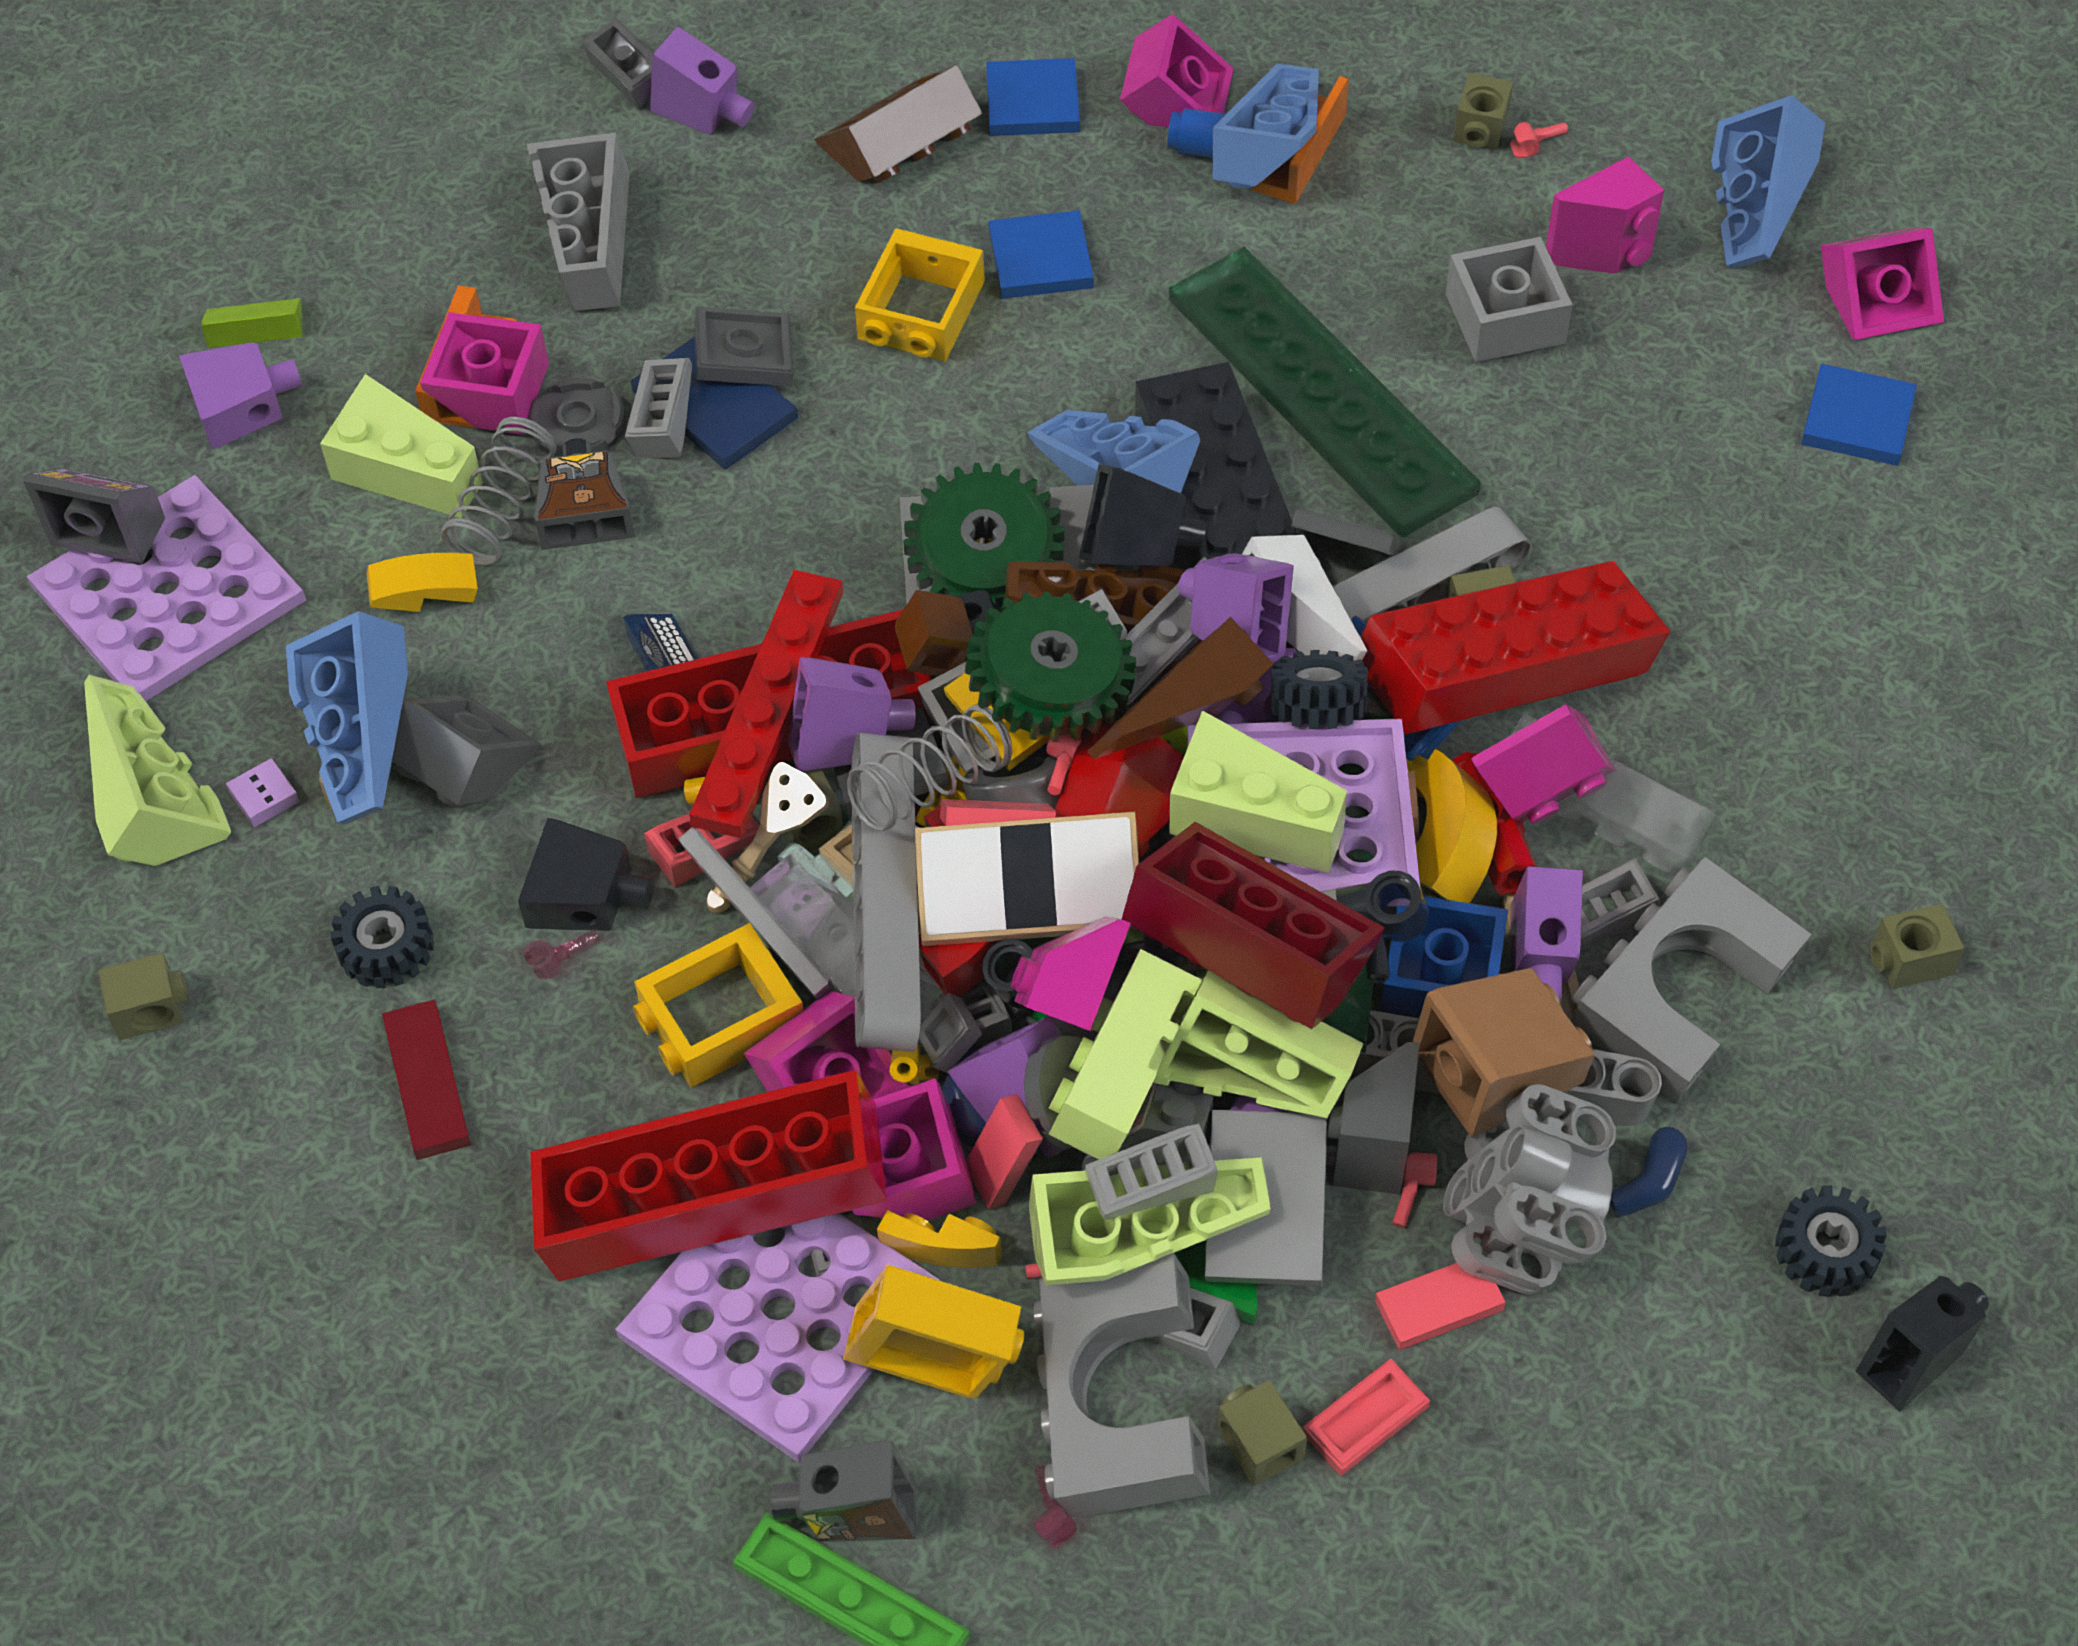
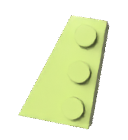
M366 374L320 443L331 480L446 514H450L455 508L459 507V495L465 489L470 488V475L479 468L473 445ZM481 472L475 477L474 486L482 485ZM472 491L468 492L464 497L463 506H469L474 498ZM459 511L455 516L462 518L463 514Z
M1202 711L1170 792V834L1178 835L1192 823L1197 822L1254 855L1330 873L1344 832L1347 790Z
M1140 949L1114 1001L1105 997L1102 998L1091 1028L1098 1032L1094 1041L1083 1037L1069 1065V1068L1077 1071L1078 1074L1074 1082L1065 1077L1063 1078L1049 1106V1109L1058 1113L1049 1135L1098 1160L1119 1151L1158 1073L1157 1070L1166 1050L1180 1027L1179 1022L1200 986L1201 979Z
M1208 970L1160 1063L1153 1083L1166 1086L1169 1085L1170 1081L1204 1087L1203 1093L1221 1097L1224 1091L1257 1098L1256 1104L1327 1118L1353 1072L1363 1043L1322 1021L1313 1029L1292 1021L1284 1013L1253 995L1240 991L1234 984Z

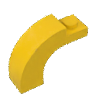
M1435 749L1428 760L1419 755H1415L1412 761L1406 759L1407 771H1415L1417 798L1426 801L1427 805L1425 826L1416 843L1420 889L1433 898L1470 903L1481 886L1493 857L1497 836L1495 809L1484 787L1444 753Z

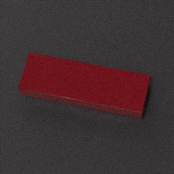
M433 999L382 1013L416 1159L420 1160L470 1146L471 1141L436 1000Z

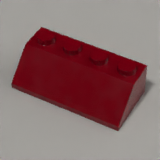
M1197 822L1192 823L1136 866L1121 918L1124 921L1130 922V925L1142 931L1147 937L1158 940L1187 957L1195 965L1208 969L1234 984L1240 991L1253 995L1284 1013L1290 1020L1301 1023L1310 1029L1316 1027L1341 1004L1381 939L1385 927Z

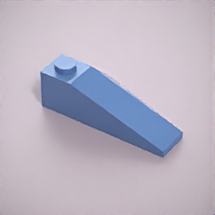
M1277 63L1213 127L1212 180L1228 182L1234 188L1243 189L1257 186L1309 141L1316 133L1319 69Z
M1793 95L1718 121L1711 160L1713 171L1715 173H1722L1724 186L1716 190L1718 203L1727 205L1728 216L1721 223L1726 266L1729 268L1737 269L1771 257L1819 162L1825 122Z
M1066 410L1027 432L1033 443L1077 486L1094 485L1098 465L1102 464L1121 468L1179 493L1182 491L1201 441L1197 431L1175 420L1161 419L1155 427L1144 425L1142 418L1137 416H1129L1124 422H1110L1106 413Z
M357 611L286 645L289 694L294 707L303 710L308 723V727L304 730L308 745L314 746L318 750L322 761L319 775L337 823L344 825L383 809L408 677L404 626Z

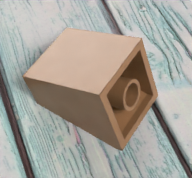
M1533 968L1441 987L1428 992L1413 1038L1414 1043H1419V1063L1471 1138L1507 1121L1506 1109L1508 1103L1528 1086L1540 1084L1566 1092L1584 1083L1595 1056L1587 1034L1581 1028L1574 1027L1561 1009V1002L1555 990L1549 984H1543Z

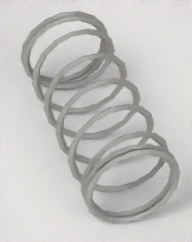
M515 416L504 418L499 423L497 431L491 438V448L486 450L481 456V468L476 469L470 475V488L465 489L459 495V507L455 508L448 515V521L441 528V537L446 547L452 553L467 552L459 548L449 538L447 534L448 528L456 541L468 552L474 554V564L490 565L495 564L500 559L502 547L498 539H508L512 536V528L505 519H519L523 515V509L517 500H526L533 496V488L527 480H539L541 462L546 458L554 457L556 454L557 446L555 441L544 427L527 418ZM508 424H519L534 430L535 432L520 427H503ZM520 431L528 433L546 444L550 453L542 457L532 456L514 447L505 438L504 432ZM497 437L503 447H495ZM497 450H507L518 459L535 463L539 468V474L536 477H529L514 471L502 461L497 454ZM493 452L503 467L485 466V458ZM486 470H499L519 478L528 487L529 494L518 496L503 490L492 481ZM479 472H483L485 478L493 487L474 486L475 477ZM476 489L497 492L507 497L517 506L518 514L509 516L490 508L478 496ZM472 491L474 497L483 507L463 506L464 497L468 492ZM465 509H475L498 518L505 524L508 533L503 536L493 534L481 524L472 521L466 514ZM461 511L465 519H453L457 512ZM453 526L466 527L484 536L493 545L495 555H485L467 546L454 532Z
M974 704L964 712V715H954L948 719L944 727L932 726L924 733L922 739L909 738L903 743L900 750L885 751L880 755L878 763L866 761L854 767L849 772L847 779L848 795L852 806L858 816L868 826L877 831H886L895 825L897 818L907 820L911 817L912 804L910 797L918 805L929 808L933 805L934 801L933 786L941 794L951 796L956 790L957 781L955 775L963 782L973 784L978 778V765L988 772H996L1010 763L1012 757V740L1002 720L993 721V710L988 707L980 708L977 704ZM974 711L985 714L1000 733L1004 745V758L1002 762H1000L999 749L991 734L977 720L971 718V714ZM956 720H962L964 739L948 729L950 724ZM970 722L979 727L989 739L995 752L996 762L988 759L979 749L974 740ZM934 731H943L942 745L944 754L931 742L926 741L928 736ZM947 733L955 737L968 752L974 767L973 778L966 779L954 766L948 752ZM921 743L920 755L923 767L909 754L904 753L906 747L910 744ZM925 745L932 748L946 764L952 779V789L949 791L943 790L933 779L926 763ZM899 754L898 767L901 780L888 767L882 765L883 760L889 755ZM903 756L911 761L923 775L930 793V800L927 803L921 802L910 789L902 765ZM880 769H883L892 776L900 786L908 807L905 815L898 813L897 801L893 790L887 780L880 774ZM861 772L870 775L877 783L883 802L889 809L887 824H881L874 820L860 801L858 778Z

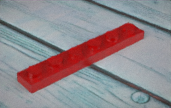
M793 570L690 811L691 827L742 839L791 721L800 657L817 658L844 593L842 580Z

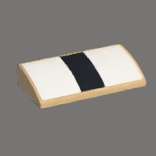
M1135 812L915 828L922 945L933 946L1063 936L1105 916L1121 919L1134 872L1139 864ZM1130 925L1128 931L1139 930L1133 927L1132 925Z

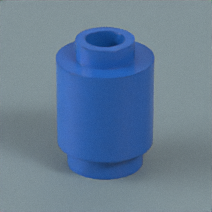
M1184 108L1183 113L1173 111L1168 130V148L1178 149V154L1213 158V127L1227 113Z

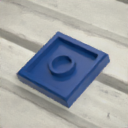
M1075 58L986 62L990 136L1080 132Z
M1080 210L988 221L1001 299L1094 288L1093 272Z
M1821 363L1801 445L1898 466L1917 384Z

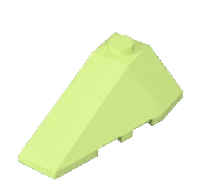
M88 675L84 686L95 819L108 856H113L125 862L134 861L157 866L226 840L231 833V829L218 797L209 785H203L198 788L188 773L192 762L184 752L175 753L161 737L166 728L143 697L137 693L133 686Z
M1262 1157L1215 1161L1217 1178L1213 1192L1104 1221L1085 1171L1033 1175L1029 1213L1035 1259L1045 1285L1105 1281L1270 1214L1271 1207ZM1183 1163L1185 1170L1191 1169L1190 1163ZM1166 1164L1157 1165L1162 1179L1171 1177ZM1142 1168L1134 1169L1139 1187L1148 1186ZM1120 1175L1110 1176L1117 1197L1125 1195L1126 1191Z

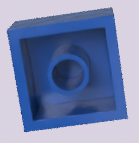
M1424 896L1429 909V921L1424 931L1416 938L1406 942H1394L1391 940L1388 957L1390 977L1384 981L1380 1012L1419 1019L1428 992L1441 987L1499 975L1508 910ZM1397 906L1396 914L1402 913L1408 906Z

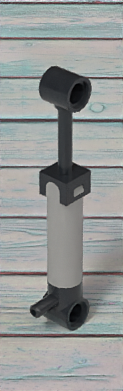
M1402 871L1381 873L1370 883L1320 891L1385 927L1381 939L1365 963L1367 979L1373 983L1384 982L1390 977L1385 938L1394 942L1409 941L1421 934L1429 921V909L1418 882L1410 874ZM1398 898L1410 900L1408 908L1402 913L1389 915L1384 912L1386 906L1392 900ZM1144 934V940L1124 943L1114 966L1116 968L1133 965L1140 949L1195 977H1197L1196 970L1206 969L1195 965L1184 955ZM1006 939L996 943L988 950L983 959L982 971L985 980L1007 1005L1014 1008H1027L1015 1002L1018 991L1010 988L1011 982H1006V977L1013 968L1017 967L1022 956L1030 959L1033 950L1020 940Z

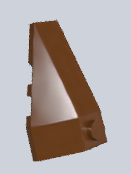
M1009 562L1006 569L1005 599L1009 598L1014 603L1021 601L1022 593L1028 592L1033 598L1042 596L1043 591H1049L1051 596L1063 597L1065 593L1071 594V599L1079 602L1102 589L1128 634L1179 583L1185 571L1168 566L1140 565L1138 571H1116L1113 564H1097L1095 570H1075L1065 562ZM1199 639L1184 656H1186L1203 640Z
M1230 616L1176 663L1087 752L1093 759H1097L1198 722L1202 711L1211 716H1216L1234 701L1242 708L1265 687L1259 678L1274 663Z

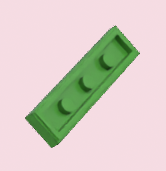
M765 1513L733 1561L734 1568L866 1646H965L970 1638V1631L784 1522L775 1521L774 1517L768 1513Z

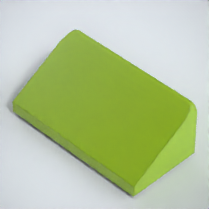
M301 299L206 309L202 319V331L208 348L302 337Z

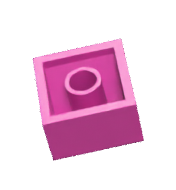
M1171 14L1135 37L1120 101L1148 125L1169 127L1172 112L1183 113L1184 108L1224 113L1234 68L1180 19Z
M1628 156L1554 194L1546 249L1555 266L1616 274L1631 265L1638 267L1645 263L1653 252L1664 189Z
M1904 228L1821 245L1826 288L1853 340L1944 322L1932 228Z
M449 312L420 382L422 390L479 429L497 431L499 423L504 418L512 416L528 419L531 404L538 395L549 366L542 327L540 324ZM508 424L503 427H520L525 429V426L519 424ZM506 431L507 433L523 435V432L520 431Z
M1567 704L1471 758L1475 767L1511 818L1520 822L1529 819L1532 825L1540 823L1559 812L1560 808L1557 803L1574 793L1580 799L1603 788L1607 784L1604 777L1615 771L1586 716Z
M1105 916L1035 948L1030 959L1022 956L1010 988L1018 991L1015 1002L1091 1031L1131 923L1122 919Z
M831 990L744 1053L767 1092L857 1070L872 1099L910 1087L907 1082H898L890 1075L891 1055L888 1050L856 1046L855 997Z
M936 1078L873 1099L877 1110L887 1201L853 1209L854 1214L883 1218L888 1210L902 1217L905 1213H912L928 1221L977 1204L955 1118Z

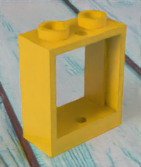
M895 228L855 306L858 339L867 341L875 346H888L911 352L918 357H930L946 361L985 282L983 250ZM902 276L956 289L940 323L885 310Z
M750 923L634 981L639 1003L633 1006V1011L640 1026L647 1035L653 1032L657 1033L663 1043L658 1046V1050L665 1066L672 1076L681 1072L690 1088L746 1060L747 1058L744 1053L803 1011L801 999ZM740 965L767 1007L691 1046L664 1003Z
M887 1264L855 1306L843 1360L956 1395L976 1399L990 1383L996 1384L1003 1368L1008 1363L1014 1364L1018 1359L1024 1340V1330L1017 1328L1021 1306Z

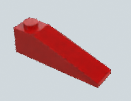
M1102 720L1099 733L1093 734L1089 731L1074 756L1055 808V818L1135 812L1140 858L1150 849L1148 840L1164 825L1170 827V792L1184 755L1158 736L1093 759L1087 751L1117 722L1115 720L1110 724Z

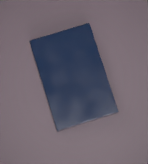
M695 337L663 358H689L692 362L685 436L725 470L798 419L797 407L770 385L696 380ZM641 374L631 380L632 391L635 394ZM656 380V385L673 383V380ZM669 398L654 399V401H664L668 400Z

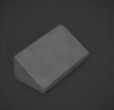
M616 17L581 43L590 62L640 110L651 97L653 52Z

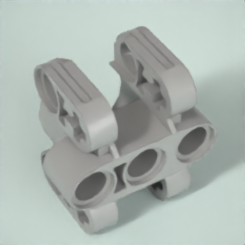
M1540 1084L1528 1086L1508 1103L1506 1109L1507 1121L1473 1138L1469 1134L1467 1135L1464 1148L1468 1161L1452 1176L1443 1200L1444 1214L1466 1223V1226L1454 1235L1452 1241V1254L1461 1269L1472 1276L1527 1295L1539 1293L1551 1285L1561 1272L1562 1262L1569 1264L1586 1261L1604 1247L1606 1229L1603 1222L1609 1208L1612 1193V1170L1608 1163L1609 1148L1614 1144L1616 1138L1614 1122L1604 1109ZM1528 1106H1534L1535 1111L1533 1109L1528 1108ZM1537 1117L1543 1119L1544 1121L1540 1123L1539 1121H1537ZM1577 1120L1584 1121L1593 1128L1597 1138L1596 1146L1587 1144L1579 1137L1576 1131ZM1489 1137L1493 1139V1141L1488 1142L1486 1141V1139ZM1566 1222H1573L1583 1230L1587 1242L1585 1248L1575 1246L1568 1239L1565 1233ZM1475 1238L1481 1239V1245L1473 1242ZM1482 1249L1490 1252V1254L1486 1257L1483 1256ZM1523 1252L1530 1253L1540 1262L1542 1267L1541 1279L1533 1278L1524 1270L1521 1263Z

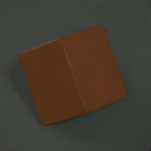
M916 590L895 623V630L907 671L940 676L961 665L966 660L969 638L973 637V633L962 599Z

